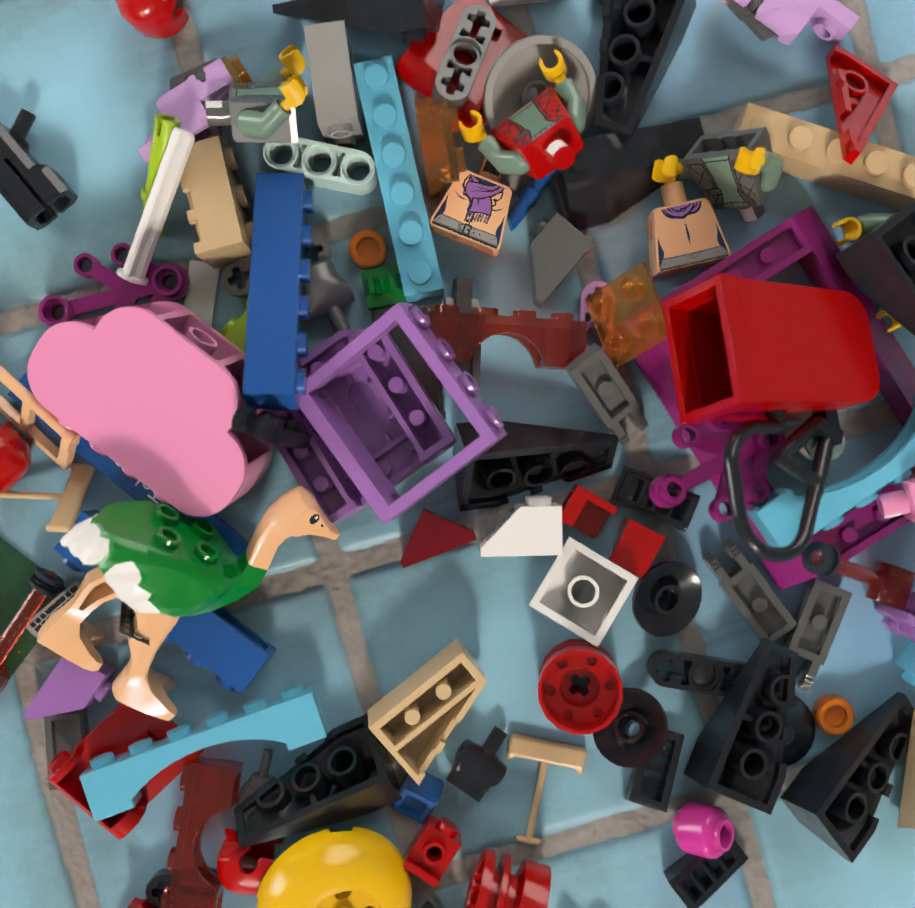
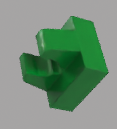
M398 264L360 271L369 311L391 307L397 303H406Z

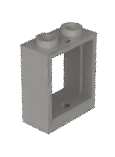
M345 21L304 25L317 124L325 143L353 149L357 146V143L365 142L357 81L353 68V53Z

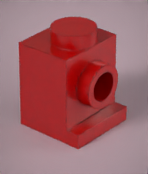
M430 814L405 850L403 867L436 888L441 876L462 846L459 828L445 817L437 819ZM435 846L440 848L441 852L437 855L429 850V848Z

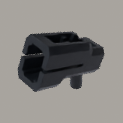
M21 108L11 129L0 122V194L28 226L39 231L58 217L50 207L51 204L62 214L75 203L78 196L57 171L48 165L39 164L29 152L30 145L25 138L36 116Z

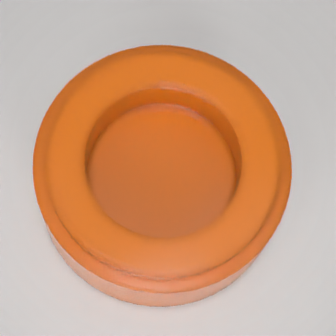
M366 229L357 232L352 237L349 243V254L356 266L368 270L378 268L384 264L388 256V247L380 233Z
M836 694L821 696L812 707L815 724L827 734H844L854 723L855 713L852 705Z

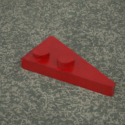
M836 43L826 57V64L842 158L852 165L862 153L898 84Z

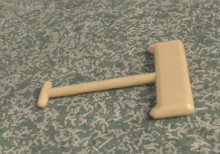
M72 463L70 465L72 471L63 493L7 491L6 493H0V498L60 500L52 521L46 525L45 529L47 532L67 533L75 524L96 467L91 463Z
M512 733L508 742L506 758L510 760L513 757H520L541 762L526 836L518 834L515 839L517 842L540 846L541 840L534 838L533 834L548 764L575 769L580 775L584 771L587 750L584 747Z

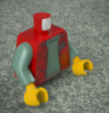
M553 50L558 60V64L553 68H546L542 59H539V65L547 81L556 83L557 86L554 89L551 86L489 131V136L485 133L482 116L476 110H470L471 118L476 124L474 127L467 128L460 120L458 121L464 140L469 143L478 142L479 151L502 174H527L536 180L542 179L555 169L565 170L573 164L576 154L584 147L579 134L585 129L586 103L572 78H566L567 66L562 54L558 50Z

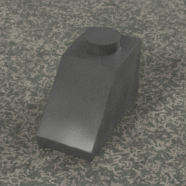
M558 212L550 221L544 217L530 234L534 239L529 249L533 302L539 309L593 245L590 239Z

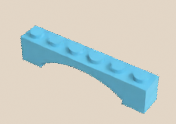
M392 55L355 63L353 68L406 302L413 303L444 296V287Z
M913 395L911 399L915 403V395ZM915 405L903 429L885 451L852 476L824 488L813 534L821 529L822 531H827L836 527L844 520L843 514L854 506L861 508L868 505L878 497L876 491L888 483L890 485L897 484L912 474L910 468L915 466ZM777 488L770 493L769 498L765 502L754 504L747 508V514L768 545L782 547L794 540L806 497L805 492L794 494L791 489Z
M302 683L295 684L281 690V697L267 702L265 697H259L243 704L244 710L231 715L228 714L227 710L220 711L206 717V724L192 729L190 724H184L166 733L167 738L153 742L151 737L145 738L129 745V751L114 756L113 751L92 758L89 760L90 765L79 778L94 821L97 822L134 808L142 797L140 789L151 778L173 762L200 749L230 741L260 739L286 743L290 751L326 738L327 725L313 685L303 688Z

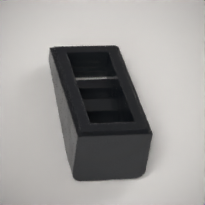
M624 465L610 501L679 530L686 531L700 500V495L686 491V497L682 502L676 519L670 517L674 507L662 508L661 513L655 511L656 505L650 497L646 507L640 505L648 484H651L656 477ZM634 477L640 481L630 501L625 496ZM669 483L667 486V491L672 497H674V486L671 483Z
M668 730L666 742L671 743L670 751L662 749L658 755L667 759L665 766L650 762L644 766L632 768L625 800L667 813L685 735ZM645 769L662 773L661 781L643 776ZM641 784L657 788L656 796L640 792Z
M735 839L728 850L732 856L728 860L723 855L717 858L716 861L720 866L716 869L712 868L706 858L686 853L663 871L667 881L687 908H699L749 859ZM699 865L707 873L703 879L695 871ZM688 876L695 884L691 888H688L684 883Z

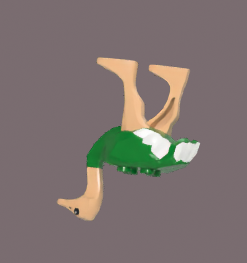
M297 486L282 494L268 507L257 525L246 551L240 556H236L219 531L206 520L193 519L177 512L169 505L155 504L147 500L112 503L105 506L99 514L76 524L60 540L62 546L70 550L74 557H79L81 563L88 566H99L87 572L76 594L63 607L53 612L41 626L37 634V642L83 669L92 672L99 671L103 665V658L94 645L100 643L105 635L100 629L84 619L102 603L115 598L122 600L134 609L136 613L133 618L134 633L143 639L149 640V646L128 637L131 651L130 661L113 681V695L117 701L162 720L171 721L177 714V708L167 694L171 692L176 682L169 676L153 670L150 665L158 648L180 617L197 616L214 611L239 600L257 588L264 578L277 548L290 536L315 535L336 540L341 532L329 521L313 493L303 486Z

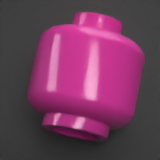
M693 801L688 802L675 815L672 823L673 833L675 834L678 846L688 854L707 859H717L731 848L734 841L733 823L729 820L727 813L718 806Z

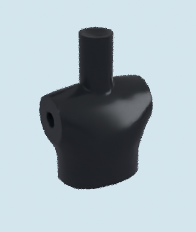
M495 726L483 746L469 739L464 740L456 751L454 764L446 780L477 802H480L489 788L498 785L506 774L507 766L495 754L508 734Z

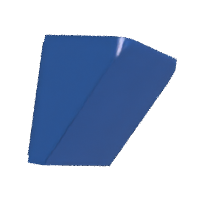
M425 771V777L420 785H418L407 773L399 787L403 799L390 804V808L420 824H424L439 802L444 782Z

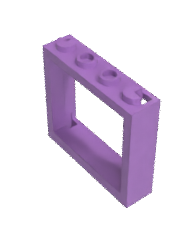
M412 303L395 304L307 378L306 395H299V408L384 525L399 517L508 435L502 427L504 426L503 422L498 417L500 413L492 405L487 406L478 395L480 387L476 380L467 371L462 373L453 360L456 355L451 346L443 338L437 339L429 328L431 320L428 315L423 314L417 305L413 306ZM398 324L480 435L479 438L402 496L398 494L322 388Z

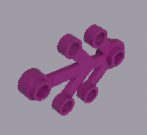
M125 243L116 244L110 254L112 261L123 268L125 262H120L119 254L123 250L129 251L131 246ZM81 253L73 262L76 273L85 278H94L111 288V290L70 301L58 295H49L40 302L38 313L45 324L54 326L58 323L73 321L75 316L115 306L114 309L135 306L139 299L152 296L149 303L178 301L187 294L190 287V278L186 270L178 264L164 263L156 266L150 262L145 276L149 280L148 284L138 285L124 280L116 273L105 268L91 254ZM91 259L93 264L91 270L83 272V262ZM172 276L176 277V286L173 289H167L165 286L166 280ZM63 306L65 308V315L63 318L57 319L55 311L58 307Z
M716 422L704 423L712 432L725 431L731 434L737 426L744 422H722V425H718ZM681 424L675 427L672 431V441L675 446L680 449L691 448L714 458L680 476L665 474L655 478L649 487V496L652 502L660 508L678 506L684 501L686 491L721 473L715 499L709 504V514L717 522L732 520L723 465L726 443L700 434V430L695 424ZM683 429L690 434L689 442H686L682 437ZM784 432L782 434H767L770 445L765 441V434L751 435L742 444L739 455L740 469L742 461L753 456L748 481L743 484L746 503L751 505L759 504L769 498L770 489L765 482L770 462L769 456L785 440ZM669 483H671L674 486V497H672L667 491V486ZM753 485L758 489V498H755L752 494ZM721 502L727 508L726 516L720 513L719 506Z

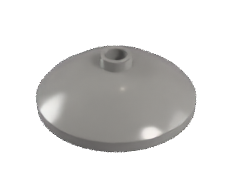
M545 34L525 37L507 47L493 63L484 85L483 110L490 131L530 102L527 94L531 88L535 87L537 89L538 96L550 86L553 89L557 86L556 83H551L544 77L539 65V59H542L546 68H553L558 64L553 50H558L562 54L567 66L566 78H572L586 103L585 129L579 134L582 137L594 117L597 92L595 72L586 55L572 42L561 37Z

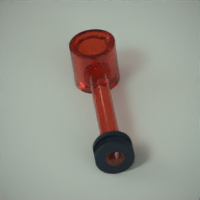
M822 541L810 543L802 555L803 566L808 572L821 577H828L837 573L868 585L865 597L905 610L915 582V572L877 560L874 570L841 558L836 547Z
M41 567L35 569V574H32L33 577H30L28 580V584L33 589L0 637V693L8 683V671L3 661L46 596L56 597L60 587H63L65 584L64 580L51 570Z

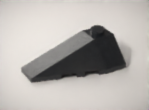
M293 0L273 4L272 8L274 14L308 22L326 23L344 20L347 29L402 38L404 44H413L426 41V34L439 32L445 0Z
M603 0V28L599 48L601 55L600 72L597 78L594 121L596 128L633 138L682 43L696 8V0Z
M502 421L504 424L502 427L508 435L455 474L458 507L460 511L499 507L509 503L508 497L527 490L530 491L531 495L543 492L542 485L560 479L569 483L612 468L619 439L617 435ZM470 422L456 423L455 437L458 441L453 445V457L480 437Z
M763 637L698 736L683 774L711 791L771 815L786 778L787 764L782 761L785 740H790L791 727L787 726L786 723L788 705L794 701L799 653Z
M900 692L894 694L805 765L780 797L802 825L851 863L855 861L874 834L879 819L873 817L882 795L889 798L893 785L888 783L895 763L903 762L908 752L914 708L905 694Z
M368 713L333 728L327 733V737L324 738L326 741L308 755L305 752L294 760L296 765L279 779L271 778L234 808L239 845L242 848L365 816L403 799L388 753L384 745L368 728Z

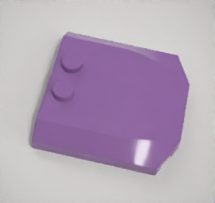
M365 329L338 331L310 351L308 357L301 358L300 370H306L308 378ZM389 332L322 387L393 487L444 454L458 441ZM300 408L299 410H261L258 415L259 417L262 416L263 411L277 416L279 414L301 422L299 430L312 435L306 449L275 446L299 485L313 493L329 521L336 525L369 505Z

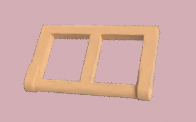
M0 365V381L22 400L20 413L0 395V412L65 471L73 463L76 446L79 444L81 435L63 427L57 421L55 415L44 408L28 389ZM36 414L62 437L60 448L34 426Z

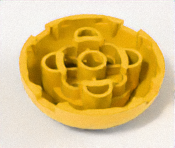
M352 827V831L330 833L329 829L310 834L291 845L274 861L259 886L256 908H411L412 882L409 871L403 867V856L397 847L383 835L361 827Z

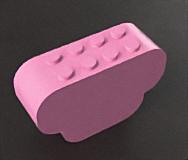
M158 301L114 309L106 315L58 323L50 327L42 335L30 355L27 377L31 391L37 401L55 415L57 421L63 427L77 432L89 441V445L94 451L108 456L121 466V470L128 477L139 480L150 488L159 501L172 505L184 514L194 517H206L220 512L252 490L270 466L273 445L257 440L252 434L241 433L233 429L231 425V420L237 408L243 405L247 406L242 394L245 352L179 303ZM256 409L257 416L262 409Z

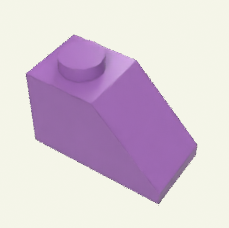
M61 657L23 716L28 720L85 709L96 700L102 702L112 690L113 681L111 679L118 667L103 658V665L99 671L92 672Z

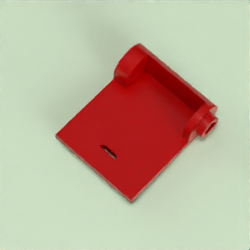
M456 0L442 14L439 32L426 34L427 40L424 42L413 43L398 61L395 73L396 76L458 127L459 120L467 128L476 125L471 118L470 110H476L480 113L485 126L487 122L483 110V90L490 68L507 47L528 36L484 0ZM471 5H482L494 14L496 18L495 30L465 105L457 111H445L439 108L432 98V89L437 73L463 11ZM474 23L469 37L476 40L482 25ZM466 51L454 53V57L459 63L463 65L474 63V58L470 53ZM452 76L449 87L446 89L448 94L453 95L459 82L458 78Z
M120 703L69 752L63 749L51 760L47 766V769L51 771L47 780L93 818L79 778L90 765L89 760L113 751L114 756L129 751V745L145 738L151 737L153 742L167 738L166 733L178 727V725L173 720H162ZM204 748L173 762L151 778L140 789L142 797L134 808L97 822L118 840L124 838L139 823L148 803L204 751Z

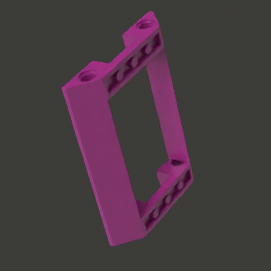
M812 205L658 300L615 329L676 427L681 425L662 303L719 273L736 275L737 278L766 281L797 260L814 287L852 293L861 301L869 318L880 376L879 390L902 427L906 424L915 405L911 399L915 395V368L893 333L887 332L889 327L883 317L880 319L876 318V314L879 311L873 301L860 291L850 276L845 273L842 264L835 256L840 252V249ZM704 422L695 424L699 428L700 434L726 443L730 436V433L725 431H710ZM683 429L682 437L686 442H689L690 434ZM690 448L700 465L714 458ZM753 456L742 461L740 469L742 485L748 481ZM915 466L910 469L912 474H915ZM721 473L709 479L716 491ZM766 478L765 482L768 484L771 493L774 489ZM888 483L876 492L878 495L896 491L895 484L890 485ZM753 485L752 494L755 498H758V489ZM875 499L861 508H856L855 506L843 514L844 520L839 525L827 531L819 530L812 535L810 543L822 541L836 547L840 553L841 565L905 525L909 520L905 519L903 515L883 519ZM746 503V509L752 506L751 504ZM748 515L749 522L754 532L764 543L768 545V543L765 541V539L763 538V536L761 535V533L759 532V530L757 529V527ZM803 553L797 558L786 562H770L759 558L780 590L818 577V575L810 573L804 568L802 563Z

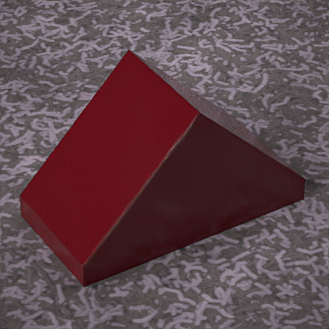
M424 508L401 558V564L405 568L477 540L475 532L467 526Z

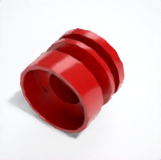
M569 639L555 645L545 656L538 679V700L545 717L558 729L578 735L592 734L604 729L618 715L623 701L622 680L612 655L601 645L596 647L585 639ZM575 674L580 678L587 676V686L584 688L579 684L572 686V676Z
M488 848L483 849L479 862L470 876L464 908H547L551 888L550 866L523 859L516 875H512L511 855L503 853L495 870L496 851Z

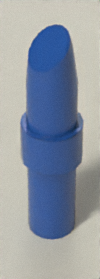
M555 170L542 179L536 180L532 177L529 184L524 186L518 195L519 199L507 216L511 231L524 219L530 208L534 207L541 196V191Z

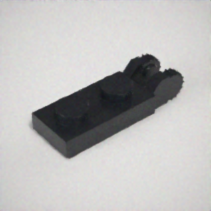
M244 405L237 408L231 420L233 429L241 433L252 434L257 440L279 446L306 449L312 436L299 430L302 424L299 421L280 414L277 416L263 411L262 416L259 417L257 416L256 409Z

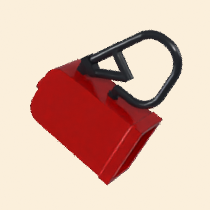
M719 273L662 303L680 423L744 422L737 426L730 434L723 456L732 521L739 538L753 554L770 562H786L800 556L812 539L833 448L835 445L842 443L844 431L840 429L837 411L871 401L878 394L880 376L869 318L861 301L852 293L846 291L737 278L736 275ZM785 421H804L769 456L771 463L807 486L799 527L794 540L786 546L773 547L764 543L756 535L749 522L739 466L740 449L744 441L751 435L782 434L786 427ZM812 438L817 442L810 469L795 459L793 455Z

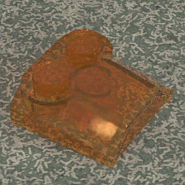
M431 97L414 99L429 200H435L439 197L447 183L459 181V173L466 172L463 147L455 148L453 133L460 132L456 107L448 108L447 100L435 102Z

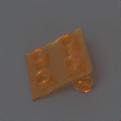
M645 261L637 264L585 298L604 351L615 368L622 366L668 340L663 307Z

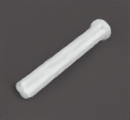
M178 127L172 130L124 267L117 269L116 274L131 283L138 285L148 284L149 280L145 276L195 142V136L187 130Z

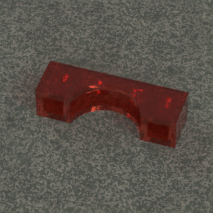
M446 304L436 305V311L426 313L431 320L429 328L437 339L443 338L451 346L456 355L453 359L456 364L470 362L476 348L485 339L493 335L507 336L522 344L529 352L536 369L565 370L564 367L586 349L587 322L574 321V314L551 313L550 319L536 318V311L514 310L513 316L498 315L499 309L477 307L475 308V314L460 313V306Z
M198 756L189 762V766L183 768L180 778V790L185 791L183 805L178 806L173 823V830L178 831L177 844L172 846L167 861V871L172 872L170 887H166L163 892L160 908H222L225 888L220 883L218 875L208 867L201 850V836L204 826L211 816L231 809L237 802L243 762Z

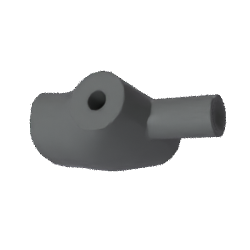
M331 261L312 266L311 283H304V295H309L310 299L309 319L315 320L327 316L335 333L351 329L341 310L355 301L348 282L339 275Z

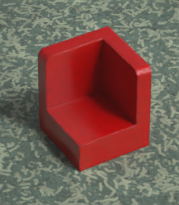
M573 484L561 505L562 522L590 538L596 539L610 514L615 515L619 508L583 487Z
M624 517L618 528L622 533L609 555V560L632 574L643 578L662 546L665 537L628 517Z

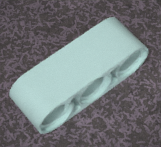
M298 137V143H265L263 147L264 159L273 173H304L307 185L355 195H366L371 193L378 183V175L373 158L361 150ZM284 150L293 152L292 158L288 163H275V158L279 152ZM326 158L331 161L330 167L324 172L312 170L313 164L318 159ZM364 166L370 170L365 179L356 181L350 178V173L355 167Z

